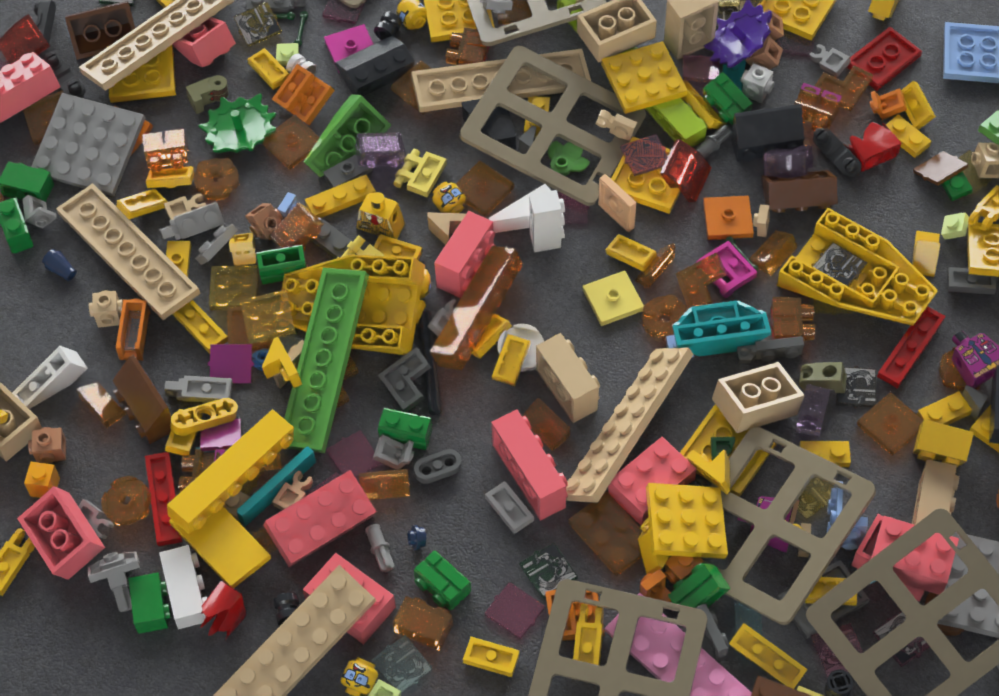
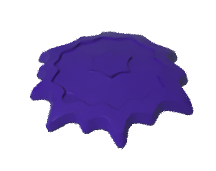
M746 0L742 10L732 12L728 20L717 18L719 28L715 31V38L704 45V48L714 52L710 61H720V64H727V68H732L746 58L751 57L758 49H761L766 38L771 33L769 24L772 18V11L764 13L761 4L754 7L750 0Z

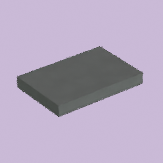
M839 560L828 566L821 577L847 578L851 574L842 561ZM789 589L778 595L777 600H782ZM863 590L857 593L856 606L841 605L831 613L832 620L834 622L839 621L868 604L870 599ZM804 602L792 621L805 639H808L818 632L806 617V611L812 603Z

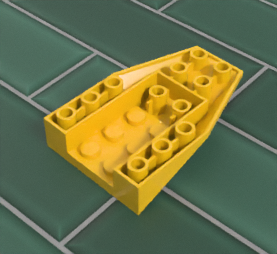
M827 208L817 221L814 234L796 257L791 255L781 268L777 282L778 287L839 308L914 326L938 292L888 240L830 208ZM833 243L847 254L844 261H842L843 257L836 255L832 259L833 263L841 266L840 268H842L851 255H854L852 260L843 269L844 271H851V266L856 270L855 265L859 260H862V263L857 267V274L855 275L853 272L850 277L854 275V278L847 286L813 267ZM830 263L827 264L829 270L831 269ZM839 274V275L837 276V278H838V277H845V276L842 275V274Z
M350 254L284 274L277 319L307 332L323 267L366 271L369 274V279L351 348L406 355L412 351L425 265L416 258Z

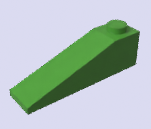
M351 94L336 112L304 160V163L317 176L322 177L324 171L378 142L390 128L391 124L364 97Z

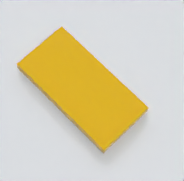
M224 506L219 512H213L200 529H195L190 534L172 519L169 520L170 525L217 575L232 588L238 586L271 559L270 554Z

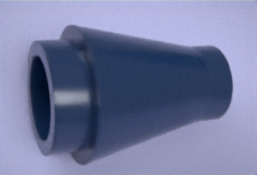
M51 249L42 259L45 269L63 277L67 281L72 280L77 273L61 251Z

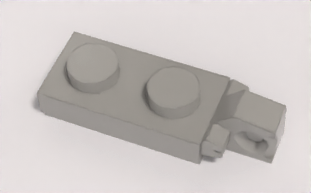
M214 202L173 217L174 219L169 220L170 226L159 230L163 239L175 236V239L179 240L225 223L218 203Z
M184 376L179 381H166L164 390L166 396L176 397L177 400L209 403L223 398H231L233 382L231 378Z

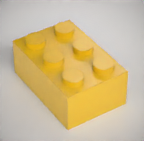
M924 419L919 427L913 453L918 454L917 459L919 460L937 459L941 460L942 463L956 465L957 467L961 466L967 461L974 432Z

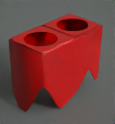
M872 122L865 129L863 140L852 135L850 137L851 145L849 147L845 145L860 161L862 166L861 172H864L880 163L895 158L899 153L901 142L884 123L881 126Z
M221 581L202 604L201 614L204 613L206 618L201 627L216 616L208 636L215 634L217 631H227V639L247 616L242 594Z

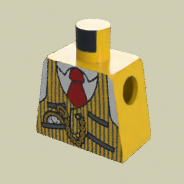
M380 192L368 193L359 209L356 228L377 236L382 234L398 239L405 225L399 204L394 200L385 198Z

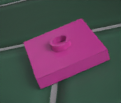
M365 24L324 37V42L334 64L373 45Z

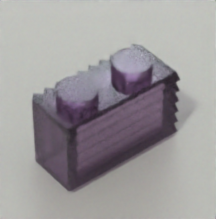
M400 132L357 134L355 150L359 166L374 168L376 166L397 167L403 165L406 152Z

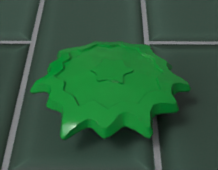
M261 93L249 100L238 97L234 102H229L224 97H221L219 108L208 110L209 121L198 125V127L207 133L205 141L209 145L214 146L213 152L222 153L230 151L238 153L242 150L253 151L256 145L263 143L267 136L275 133L276 127L270 123L275 118L276 113H267L269 107L268 105L261 104Z

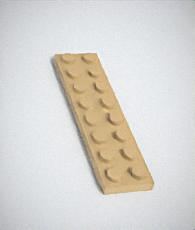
M176 0L81 65L79 69L84 76L106 91L141 65L147 63L151 58L166 50L171 44L183 38L184 35L194 28L199 27L204 21L216 15L224 7L232 4L234 0Z
M582 49L539 54L591 81ZM506 59L412 71L411 79L419 112L462 107L461 102L481 99ZM522 66L507 90L520 98L564 93L566 86L528 66Z
M93 183L56 208L58 214L143 300L147 301V304L162 320H165L201 294L199 288Z
M689 348L655 349L650 354L646 365L639 371L638 377L632 386L627 389L626 395L614 409L613 415L603 426L601 433L591 444L590 450L584 459L579 462L578 468L567 481L566 492L568 497L566 501L598 503L694 355Z
M339 565L213 696H286L377 600Z

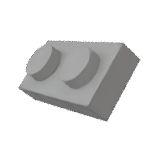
M233 224L227 227L223 225L219 227L213 234L215 238L211 242L206 241L198 249L200 254L195 259L201 265L208 262L232 238L238 229Z
M505 481L485 494V499L513 534L534 521V516Z

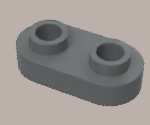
M446 449L421 458L414 466L415 477L419 482L429 484L454 475L461 469V456L455 450ZM451 462L453 465L448 467L446 463ZM424 471H430V472H431V473L428 474V475H424V474H423Z

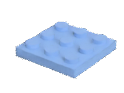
M945 22L943 79L999 83V26Z

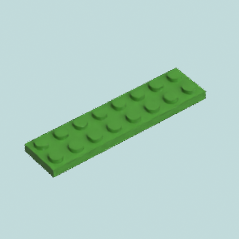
M323 267L297 367L302 385L296 388L292 387L284 418L294 427V440L287 449L303 450L309 447L318 453H325L369 279V274L366 271Z

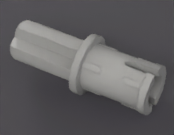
M373 524L365 529L371 544L370 551L375 555L380 571L387 573L394 569V563L388 550L390 546L388 542H385L380 525Z

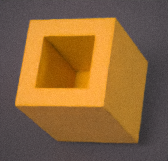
M30 462L24 484L31 497L41 498L52 487H58L60 476L53 464Z

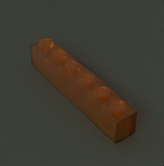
M492 246L430 350L439 367L463 370L465 364L470 359L473 349L490 324L492 316L501 305L503 298L522 268L523 262L515 248Z

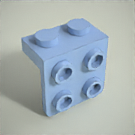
M838 487L831 488L830 500H828L827 514L830 515V522L827 524V532L842 511L843 490ZM860 517L841 547L846 550L859 548L866 534L868 517Z

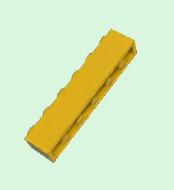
M272 409L167 504L168 516L188 534L195 529H200L213 512L217 513L222 509L225 501L230 496H236L242 489L243 484L248 480L252 481L265 464L269 465L274 461L281 449H287L294 440V427Z

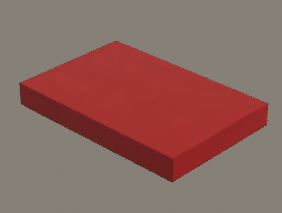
M889 27L851 56V62L847 68L878 91L921 57L922 51L892 27Z

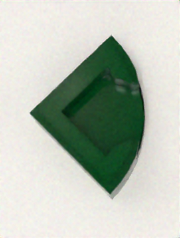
M711 437V460L713 461L723 450L729 456L734 448L735 437Z

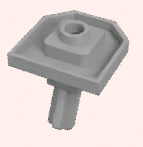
M113 552L103 556L102 560L88 566L90 583L105 578L108 579L110 589L114 592L120 612L132 609L126 572L140 568L137 552H124L121 554Z

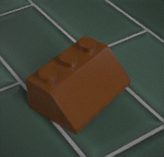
M128 1L65 16L76 60L99 54L107 46L112 45L135 29Z
M829 170L761 175L765 204L769 205V210H772V212H785L786 208L804 211L808 210L810 206H817L818 209L831 208V205L838 204L837 177Z
M132 355L114 377L115 390L112 392L118 403L123 402L126 407L123 409L130 421L134 419L137 423L135 429L141 438L146 437L149 444H152L170 434L171 415L168 406L135 355Z

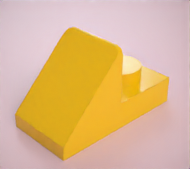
M916 231L912 265L922 275L934 277L940 250V234Z
M254 234L233 235L229 241L233 264L235 266L255 264Z
M279 337L274 338L262 365L266 378L268 379L281 373L284 381L290 380L293 388L302 385L300 376Z
M694 450L686 456L688 461L697 468L696 471L716 487H719L726 495L730 492V460L725 450L713 461L706 454L702 453L700 455Z

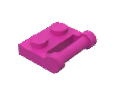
M729 241L701 257L695 264L720 289V294L724 298L731 296L735 290L757 277V271ZM715 262L731 281L726 283L712 268L711 263Z

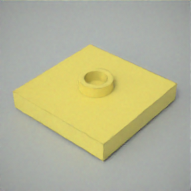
M625 270L583 285V292L601 326L644 311V305Z

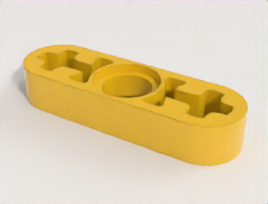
M223 398L175 412L171 417V431L176 435L184 436L231 422L237 416L238 405L230 398ZM201 413H206L211 418L208 420H201L198 418V415Z

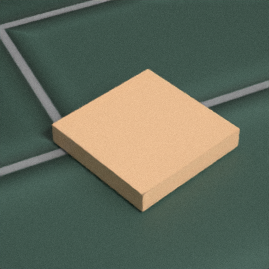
M604 174L599 178L598 205L627 232H630L635 228L636 201L610 177Z

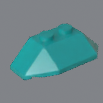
M740 301L690 307L672 326L677 348H689L698 357L736 352L737 347L755 345V342L771 335L766 312L759 311Z

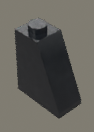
M480 99L461 102L462 117L465 122ZM497 106L481 132L516 150V135L510 112L503 107Z

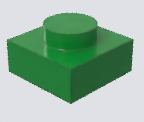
M963 171L942 183L951 202L971 194L973 191Z

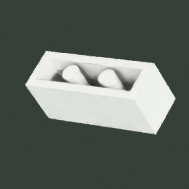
M557 190L529 195V230L534 253L561 248V239L565 238L563 225H565L563 215L565 206L563 198L559 199Z
M189 545L160 552L168 594L178 630L203 623L206 615L204 613L201 614L202 604L206 601L207 597L202 598L201 590L205 589L202 575H197L195 569L200 567L197 553H191Z

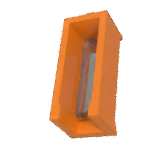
M138 298L123 300L116 342V350L120 360H127L130 356L135 355L137 360L143 361L150 314L146 300Z

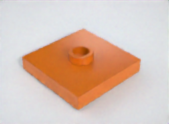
M749 196L709 197L703 199L707 240L726 239L727 237L734 239L753 238L754 231Z

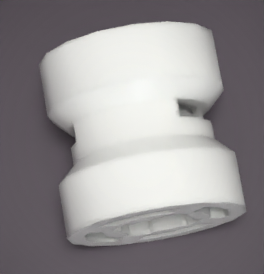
M295 54L289 59L286 66L288 73H291L294 67L299 64L315 75L317 66L310 61H306L302 55Z

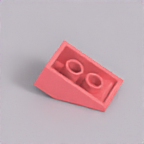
M210 17L199 27L194 28L184 35L183 38L174 42L173 47L193 64L205 67L212 64L213 60L219 55L227 53L236 42L226 22Z

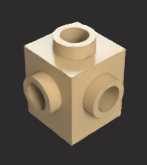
M978 143L975 152L972 153L971 163L974 165L979 178H999L998 144Z
M105 290L99 293H92L93 302L89 303V312L91 317L94 316L98 328L118 326L120 324L123 300L118 299L116 291Z

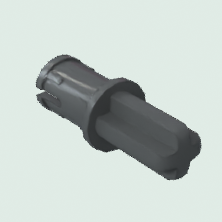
M723 125L712 135L706 136L705 141L693 151L694 156L699 161H704L714 150L717 151L720 148V144L731 135V130L728 126Z

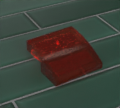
M29 14L16 22L0 39V50L9 64L20 60L25 54L33 52L38 55L50 47Z
M676 139L660 174L670 188H678L688 202H696L712 167L690 145L681 139Z

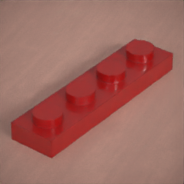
M927 306L914 326L911 325L879 370L877 377L899 388L943 324L946 316Z
M169 452L145 456L157 545L159 547L183 542L182 536L170 525L169 520L171 518L168 516L167 504L176 497Z

